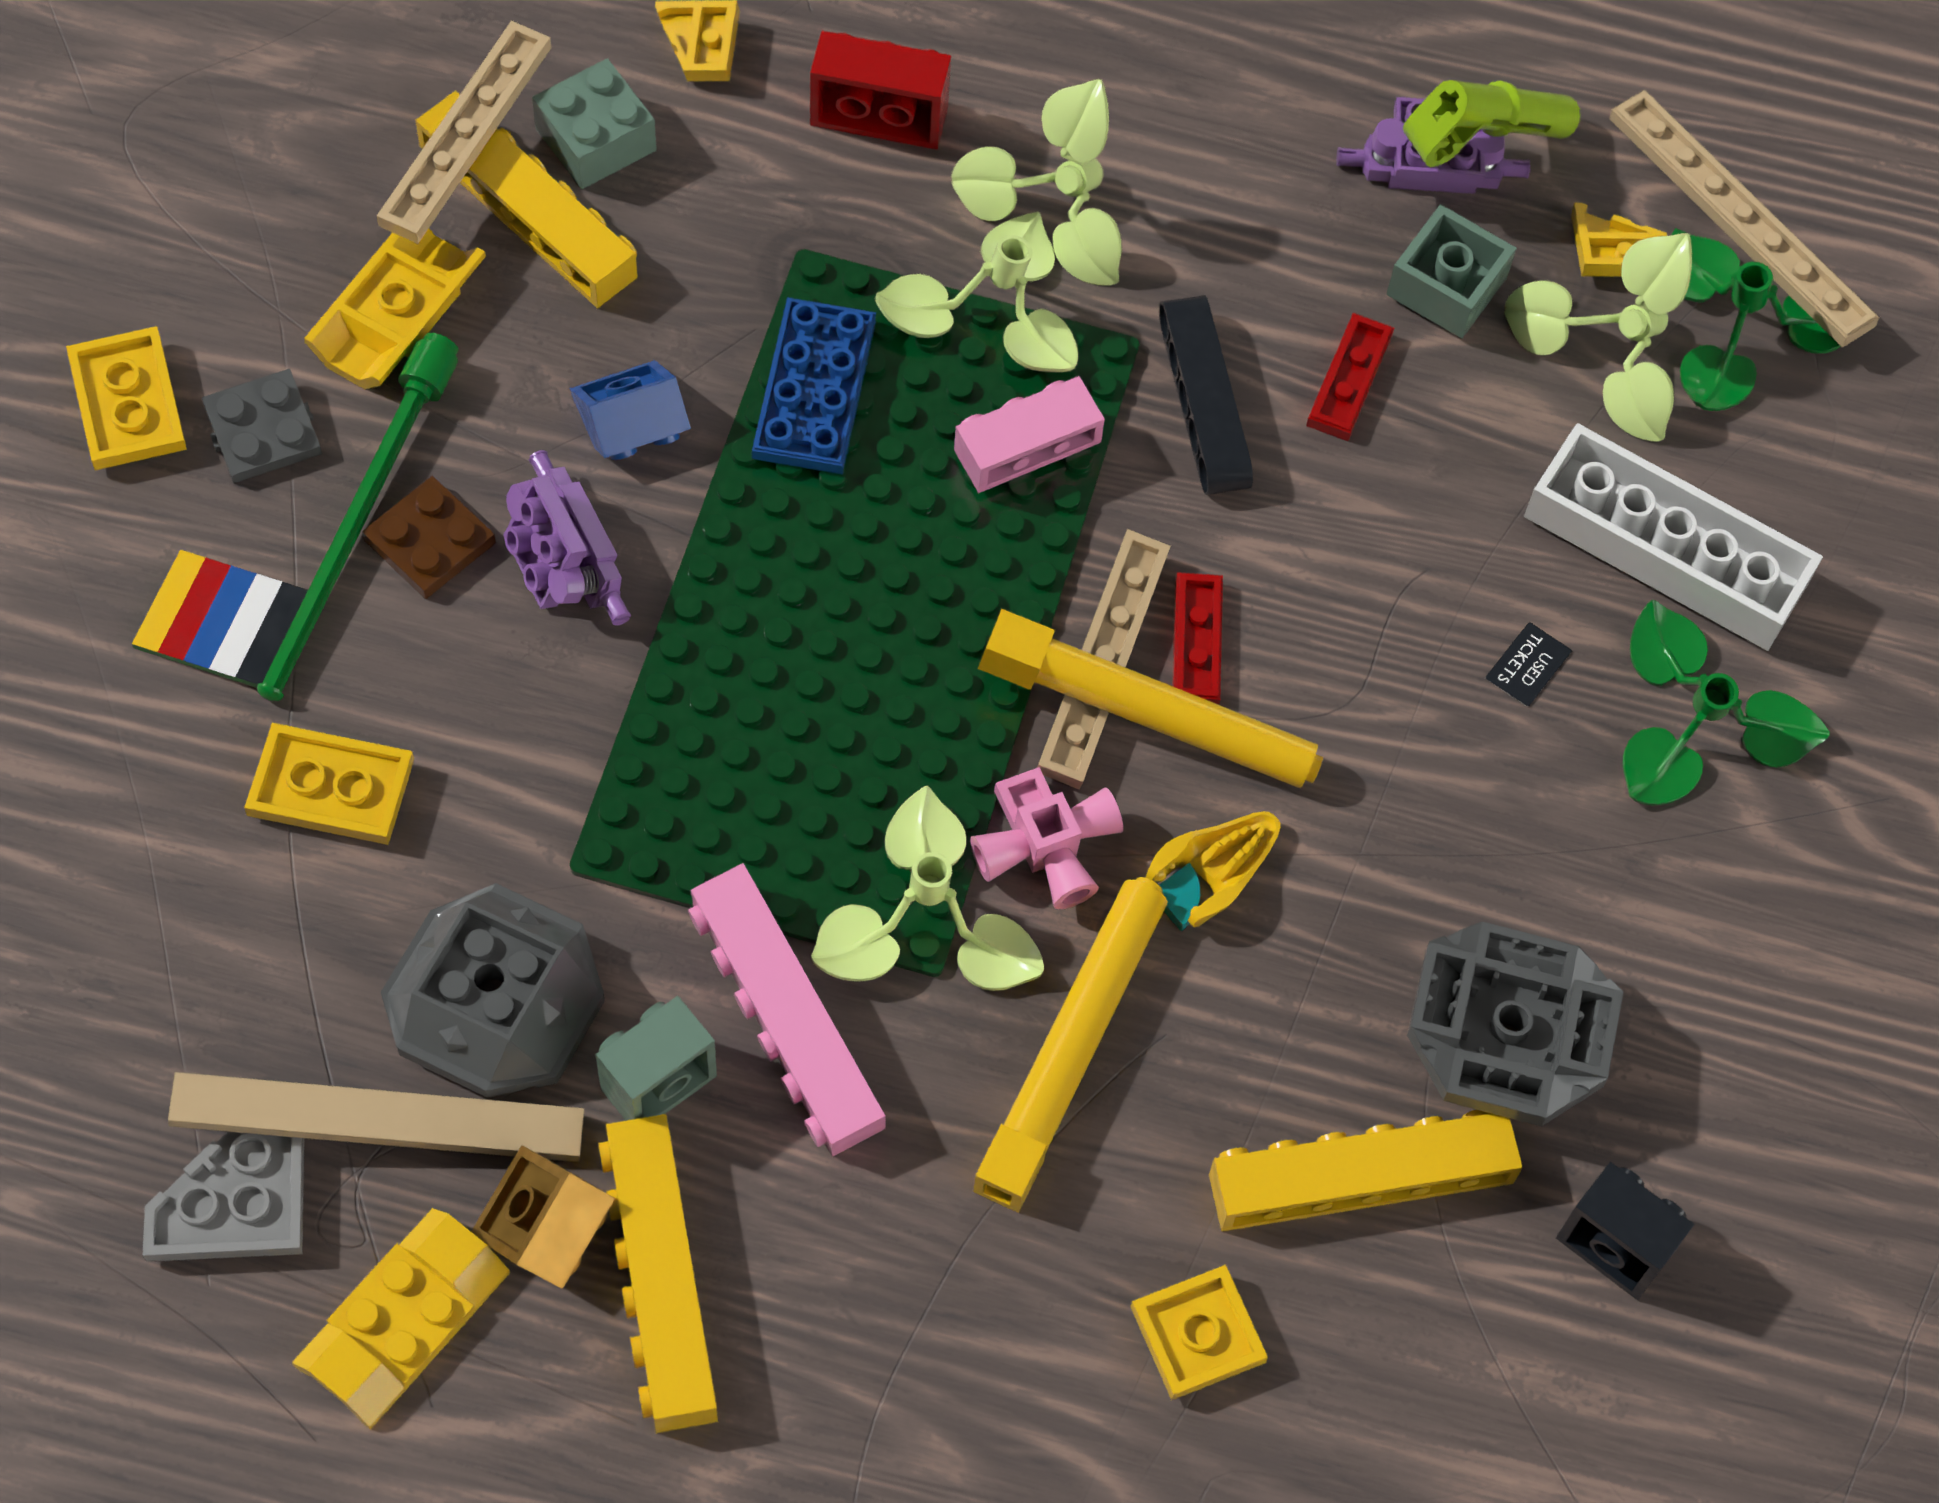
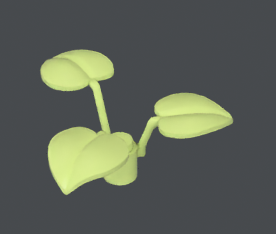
M1095 79L1055 92L1044 105L1042 111L1044 134L1050 143L1062 147L1061 156L1069 160L1062 163L1056 172L1014 179L1016 165L1012 155L997 147H982L967 153L957 162L951 179L952 186L965 207L973 215L986 221L1003 219L1013 211L1017 203L1014 187L1056 182L1058 189L1067 196H1076V200L1068 212L1071 221L1058 225L1053 233V247L1058 261L1067 272L1084 282L1095 285H1114L1119 282V263L1122 252V241L1117 224L1108 213L1100 209L1089 208L1078 214L1083 203L1090 199L1088 191L1096 189L1103 179V169L1096 158L1103 151L1107 141L1109 109L1104 83L1101 79Z
M1033 212L1010 219L992 229L985 236L981 245V254L985 261L981 270L952 300H948V292L939 281L923 274L902 276L890 283L881 292L876 293V303L890 323L910 335L932 338L950 331L954 322L950 310L959 307L986 276H990L991 281L999 288H1016V316L1019 321L1010 323L1005 329L1003 336L1004 346L1011 358L1023 367L1044 372H1068L1075 369L1077 364L1078 350L1075 339L1067 324L1049 310L1038 309L1027 316L1024 309L1027 281H1037L1045 278L1050 274L1055 263L1053 246L1045 232L1040 212Z
M1682 233L1646 238L1636 242L1627 250L1622 261V280L1626 289L1638 295L1635 301L1636 304L1626 307L1621 313L1569 317L1572 308V297L1563 286L1551 281H1535L1525 284L1513 291L1505 303V316L1515 338L1524 349L1537 355L1553 354L1560 350L1568 340L1569 331L1567 325L1619 323V329L1623 335L1630 340L1637 341L1638 344L1624 361L1625 372H1616L1606 378L1603 387V401L1608 415L1621 429L1634 437L1648 441H1661L1665 439L1666 426L1673 409V385L1666 371L1651 362H1642L1634 366V362L1644 348L1651 345L1650 337L1658 335L1665 330L1668 324L1667 313L1676 309L1686 295L1692 270L1690 234Z
M924 786L915 792L901 805L890 821L886 831L885 850L891 862L898 868L912 869L909 889L905 890L904 897L890 920L885 925H882L879 914L869 907L853 904L843 906L832 912L823 922L811 955V959L816 967L838 979L868 981L881 977L895 965L899 958V945L889 933L896 928L911 902L916 900L920 904L931 906L945 900L948 903L960 936L967 940L958 951L957 961L963 976L970 983L984 990H1006L1035 980L1044 972L1043 959L1037 945L1029 934L1015 921L998 914H985L977 919L973 932L966 927L956 901L957 893L949 887L952 866L963 856L966 848L965 830L958 818L937 798L929 786Z

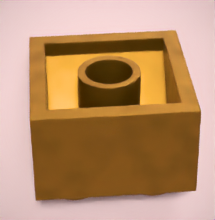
M521 1145L471 1232L490 1248L518 1266L563 1289L569 1277L578 1269L582 1255L595 1232L604 1224L608 1210L615 1198Z

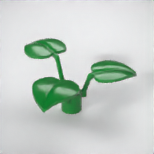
M1676 228L1673 231L1672 235L1682 234L1686 232ZM1690 234L1692 270L1689 286L1684 298L1693 302H1705L1716 291L1721 295H1726L1732 290V301L1739 309L1726 351L1715 345H1701L1690 350L1682 360L1680 367L1681 384L1697 407L1708 411L1726 410L1744 401L1752 392L1757 377L1756 365L1748 357L1733 354L1747 313L1761 310L1766 305L1768 299L1771 302L1778 322L1781 325H1789L1788 337L1796 347L1815 354L1829 353L1840 347L1790 296L1785 298L1783 307L1781 306L1777 297L1778 287L1772 285L1773 274L1768 266L1760 262H1747L1740 267V260L1737 254L1727 245L1710 238Z
M1656 600L1648 602L1638 616L1630 639V658L1639 676L1655 686L1664 685L1675 677L1680 685L1699 686L1693 696V707L1697 715L1678 740L1670 731L1664 728L1651 727L1637 732L1628 741L1623 752L1622 767L1629 797L1635 802L1646 805H1664L1683 798L1695 788L1703 772V760L1696 751L1685 747V745L1704 719L1717 721L1724 718L1732 710L1737 723L1747 726L1742 736V743L1747 753L1754 760L1765 766L1778 768L1789 766L1802 759L1815 747L1823 743L1829 737L1830 732L1823 721L1810 708L1797 699L1779 691L1767 690L1753 694L1746 703L1745 717L1741 709L1742 700L1738 698L1739 688L1733 678L1723 673H1714L1709 676L1701 674L1700 677L1685 676L1698 672L1705 663L1708 653L1707 640L1694 622L1664 607Z

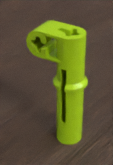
M1447 80L1439 84L1404 123L1403 132L1424 163L1429 167H1436L1452 159L1480 129L1485 134L1494 137L1506 136L1509 133L1551 138L1568 137L1578 127L1580 108L1571 96L1517 89L1512 83L1505 81H1495L1487 85Z

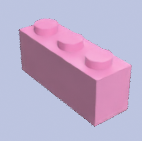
M1080 376L1066 382L1062 380L1055 381L1046 386L1043 391L1029 397L1013 398L1001 408L985 415L975 414L966 418L960 425L956 426L954 451L976 490L980 493L1101 443L1105 419Z

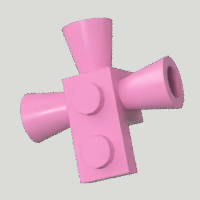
M1040 767L995 783L994 792L1012 830L971 836L970 842L973 856L983 878L989 882L1026 859L1032 873L1042 869L1046 870L1055 909L1071 908L1091 898L1098 891L1099 887L1076 857L1081 839L1123 832L1121 813L1110 790L1105 787L1070 809L1063 792L1052 795Z

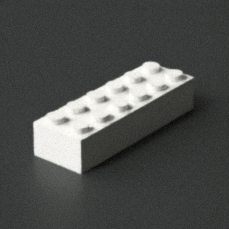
M1579 423L1575 425L1534 488L1524 517L1767 651H1769L1823 558L1822 555Z

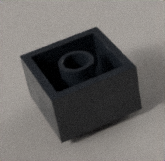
M1610 1161L1575 1206L1555 1239L1638 1301L1695 1224L1687 1219L1685 1211L1675 1202L1669 1199H1660L1648 1190L1643 1180L1635 1172L1625 1167L1619 1168Z

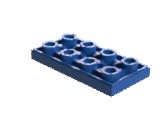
M787 297L753 443L752 459L843 474L875 328L876 312Z

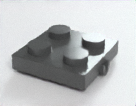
M290 368L202 397L204 408L214 433L210 434L216 452H222L233 484L322 454L320 444L311 424V421H314L313 415L310 412L308 402L303 403Z

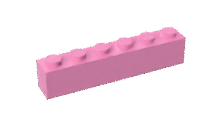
M744 863L691 889L694 907L688 909L689 916L700 936L709 933L716 949L711 951V955L722 976L726 977L731 974L740 990L734 992V996L746 1019L755 1016L763 1032L758 1034L757 1038L770 1062L778 1058L784 1068L786 1075L780 1079L793 1104L802 1101L810 1115V1118L804 1120V1123L816 1146L820 1147L826 1144L833 1157L886 1129L884 1112Z

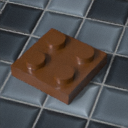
M433 475L362 531L364 541L425 600L496 543L495 534Z

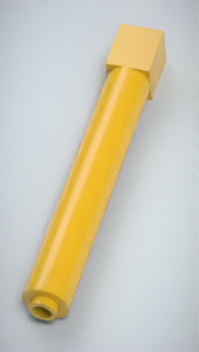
M1001 609L978 666L979 670L1031 690L1035 682L1297 788H1301L1305 781L1310 783L1315 781L1323 761V756L1316 754L1318 744L1053 639L1054 629Z
M1144 877L1124 881L1004 1124L1000 1125L975 1175L974 1193L1019 1213L1044 1162L1045 1153L1167 906L1168 901L1162 894L1163 890L1156 882Z

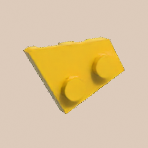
M737 0L656 1L655 8L686 80L730 81L740 15Z

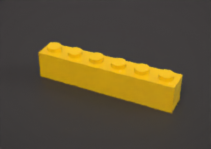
M456 90L415 120L419 146L422 149L460 96ZM497 128L460 184L598 309L638 278L636 249L626 237L622 235L618 237L606 226L604 219L595 209L584 207L576 199L574 192L565 182H557L553 179L535 155H527L517 146L513 136L505 128Z
M1476 1109L1467 1112L1461 1119L1444 1121L1441 1116H1432L1415 1122L1414 1126L1395 1129L1393 1124H1382L1368 1129L1365 1132L1366 1134L1347 1137L1345 1132H1332L1320 1136L1317 1142L1298 1145L1296 1140H1283L1271 1144L1268 1150L1249 1152L1247 1148L1242 1147L1226 1150L1218 1158H1214L1209 1172L1221 1232L1514 1184L1523 1166L1510 1118Z
M661 1114L606 1124L608 1141L598 1144L603 1173L613 1172L616 1189L606 1191L608 1195L615 1198L609 1208L611 1221L621 1219L624 1235L622 1238L614 1239L618 1268H629L632 1286L622 1288L627 1319L637 1317L640 1335L630 1337L635 1368L645 1367L648 1386L638 1387L643 1419L654 1418L656 1433L718 1422L717 1406L667 1115Z

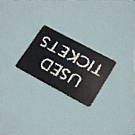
M1529 622L1485 678L1529 707L1572 650Z

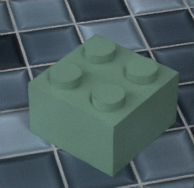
M608 58L532 97L535 129L581 190L656 151L655 119Z
M1440 204L1395 263L1386 295L1463 339L1507 279L1517 248Z
M676 996L666 1004L662 1001L651 1006L641 1016L640 1023L626 1033L618 1031L609 1036L601 1044L599 1052L596 1053L601 1091L625 1121L666 1114L717 1077L715 1040L679 996Z

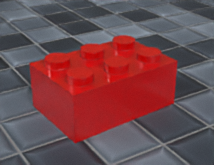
M821 30L810 71V126L938 150L948 111L952 55L939 53L932 49L922 50L896 45L890 41H875L854 37L847 33H833Z

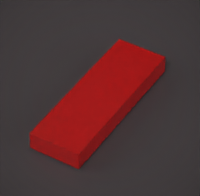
M1352 313L1308 416L1307 427L1349 441L1392 339L1394 327Z
M1177 572L1175 579L1172 686L1219 705L1221 700L1223 575Z

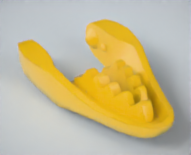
M1262 811L1214 827L1190 831L1167 842L1156 853L1145 878L1156 883L1162 882L1171 872L1179 867L1183 868L1190 863L1195 872L1210 885L1214 894L1200 906H1194L1190 911L1188 922L1194 928L1199 927L1225 910L1239 896L1270 852L1279 835L1281 823L1274 814Z

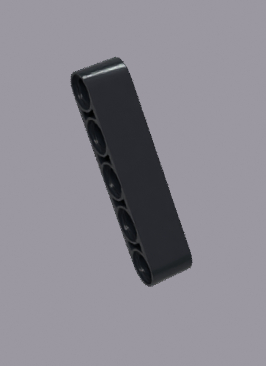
M1206 295L1160 301V327L1203 492L1205 495L1250 489L1253 486L1251 459L1208 298Z

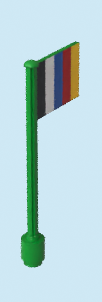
M427 333L423 339L416 342L398 379L405 395L308 590L180 549L132 642L133 648L256 687L259 695L268 701L276 702L283 699L284 694L282 691L423 404L429 401H438L442 397L458 364L456 355L459 350L457 345L449 338L437 333Z

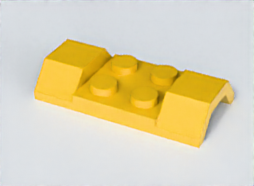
M430 228L418 244L392 232L305 336L306 345L327 369L363 389L380 386L402 358L410 356L416 342L423 339L460 295L461 286L486 257L485 251L477 247L464 252L437 237Z
M432 1208L400 1244L396 1243L332 1313L326 1320V1326L295 1358L292 1364L300 1372L313 1377L343 1402L371 1430L510 1274V1271L480 1238L450 1214Z

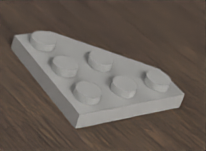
M227 1131L217 1142L213 1140L183 1169L185 1173L164 1193L160 1191L145 1205L143 1257L146 1262L302 1254L304 1138Z

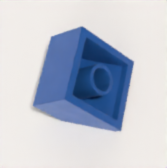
M655 360L570 388L572 398L592 444L604 458L610 457L612 460L624 459L634 455L637 452L636 447L651 442L654 445L669 444L680 438L679 433L691 429L676 377Z

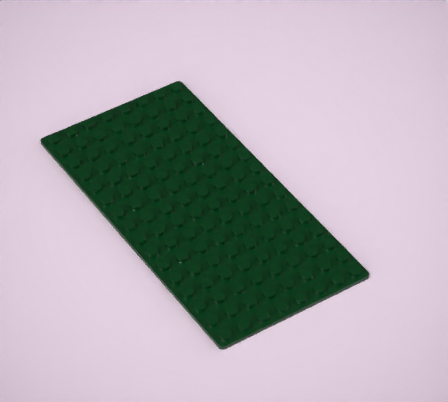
M807 249L797 251L571 857L570 870L572 874L692 908L694 906L691 889L744 863L782 933L789 937L816 944L820 927L825 919L832 912L843 906L853 904L869 907L879 914L882 925H885L890 920L902 901L905 890L909 889L912 869H901L891 862L885 850L886 831L890 821L901 805L915 792L924 786H929L937 798L958 818L965 830L966 848L963 856L952 866L949 885L957 893L956 901L962 913L977 865L973 856L970 839L971 836L987 833L997 802V796L994 792L995 783L1004 779L1031 690L979 670L978 666L1001 609L1046 627H1052L1139 350L1138 339L1130 335L1060 317L1071 330L1076 342L1078 361L1075 369L1068 372L1032 370L1014 361L1004 346L1003 336L1005 329L1010 323L1019 321L1016 316V305L971 293L959 307L950 310L954 320L950 331L932 338L916 337L903 332L890 323L876 303V293L881 292L894 280L905 275ZM944 286L948 292V300L954 299L961 292V290ZM787 297L876 312L875 328L843 474L752 459L753 443ZM1024 307L1027 316L1035 311ZM1080 376L1105 419L1101 443L978 493L954 451L956 426L972 415H985L997 410L1013 398H1026L1039 393L1055 381L1062 380L1066 382ZM916 900L911 902L896 928L889 933L896 940L900 948L899 958L894 965L895 967L930 977H938L943 973L957 929L947 901L943 900L941 903L931 906L920 904Z

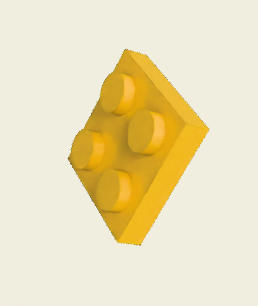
M1226 1265L1146 1295L1131 1303V1310L1171 1400L1265 1364L1268 1359Z

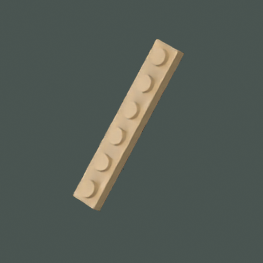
M511 20L377 214L379 227L417 244L420 242L550 51V37Z
M1127 529L1081 650L1126 667L1171 547L1170 545ZM1064 694L1037 768L1040 767L1043 776L1080 790L1109 712Z

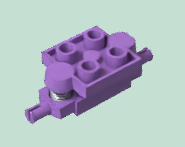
M1396 97L1394 118L1384 119L1377 124L1373 134L1369 135L1364 150L1338 147L1336 158L1337 166L1362 167L1368 181L1388 182V188L1475 194L1476 188L1498 189L1503 176L1528 178L1530 173V160L1504 159V136L1494 137L1487 135L1481 129L1452 159L1436 167L1427 166L1403 132V126L1408 117L1425 100L1421 98Z
M545 450L533 453L529 458V462L532 464L538 477L511 486L506 496V502L512 519L503 534L506 548L510 554L514 555L523 573L527 589L533 593L540 609L556 607L558 604L579 603L584 595L590 609L605 606L613 625H621L627 622L631 614L620 597L622 577L614 564L618 555L580 482H572L565 467L554 468Z

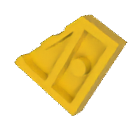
M1574 202L1571 218L1581 276L1622 277V261L1627 250L1633 244L1650 237L1667 236L1666 232L1649 226L1636 225L1631 220L1613 214L1611 221L1586 213L1588 205Z

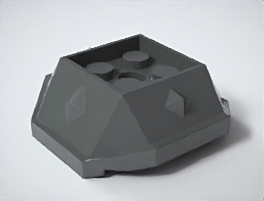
M497 883L430 910L381 991L399 1055L487 1098L517 1092L533 1086L539 1088L557 1084L605 1002L604 992L583 924ZM489 979H497L503 982L499 989L492 992H485L479 989V986Z
M1482 921L1463 928L1447 937L1442 936L1429 941L1424 955L1407 1036L1443 1101L1542 1127L1604 1087L1609 1076L1624 991L1611 978L1607 979L1596 963L1579 946ZM1501 1023L1512 1024L1518 1031L1507 1030Z

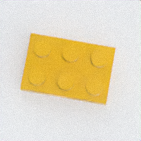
M157 326L66 346L94 470L187 450Z
M272 722L244 807L246 815L389 845L414 763L413 751Z

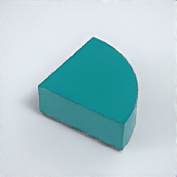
M1190 863L1159 884L1163 890L1162 894L1168 901L1164 913L1181 932L1190 924L1188 922L1190 911L1194 906H1198L1200 900L1199 879Z

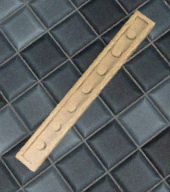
M1645 90L1612 109L1610 120L1755 262L1768 266L1772 271L1773 280L1842 348L1876 327L1879 317Z
M175 1072L168 1125L170 1127L515 1156L521 1145L546 1159L579 1162L584 1108Z

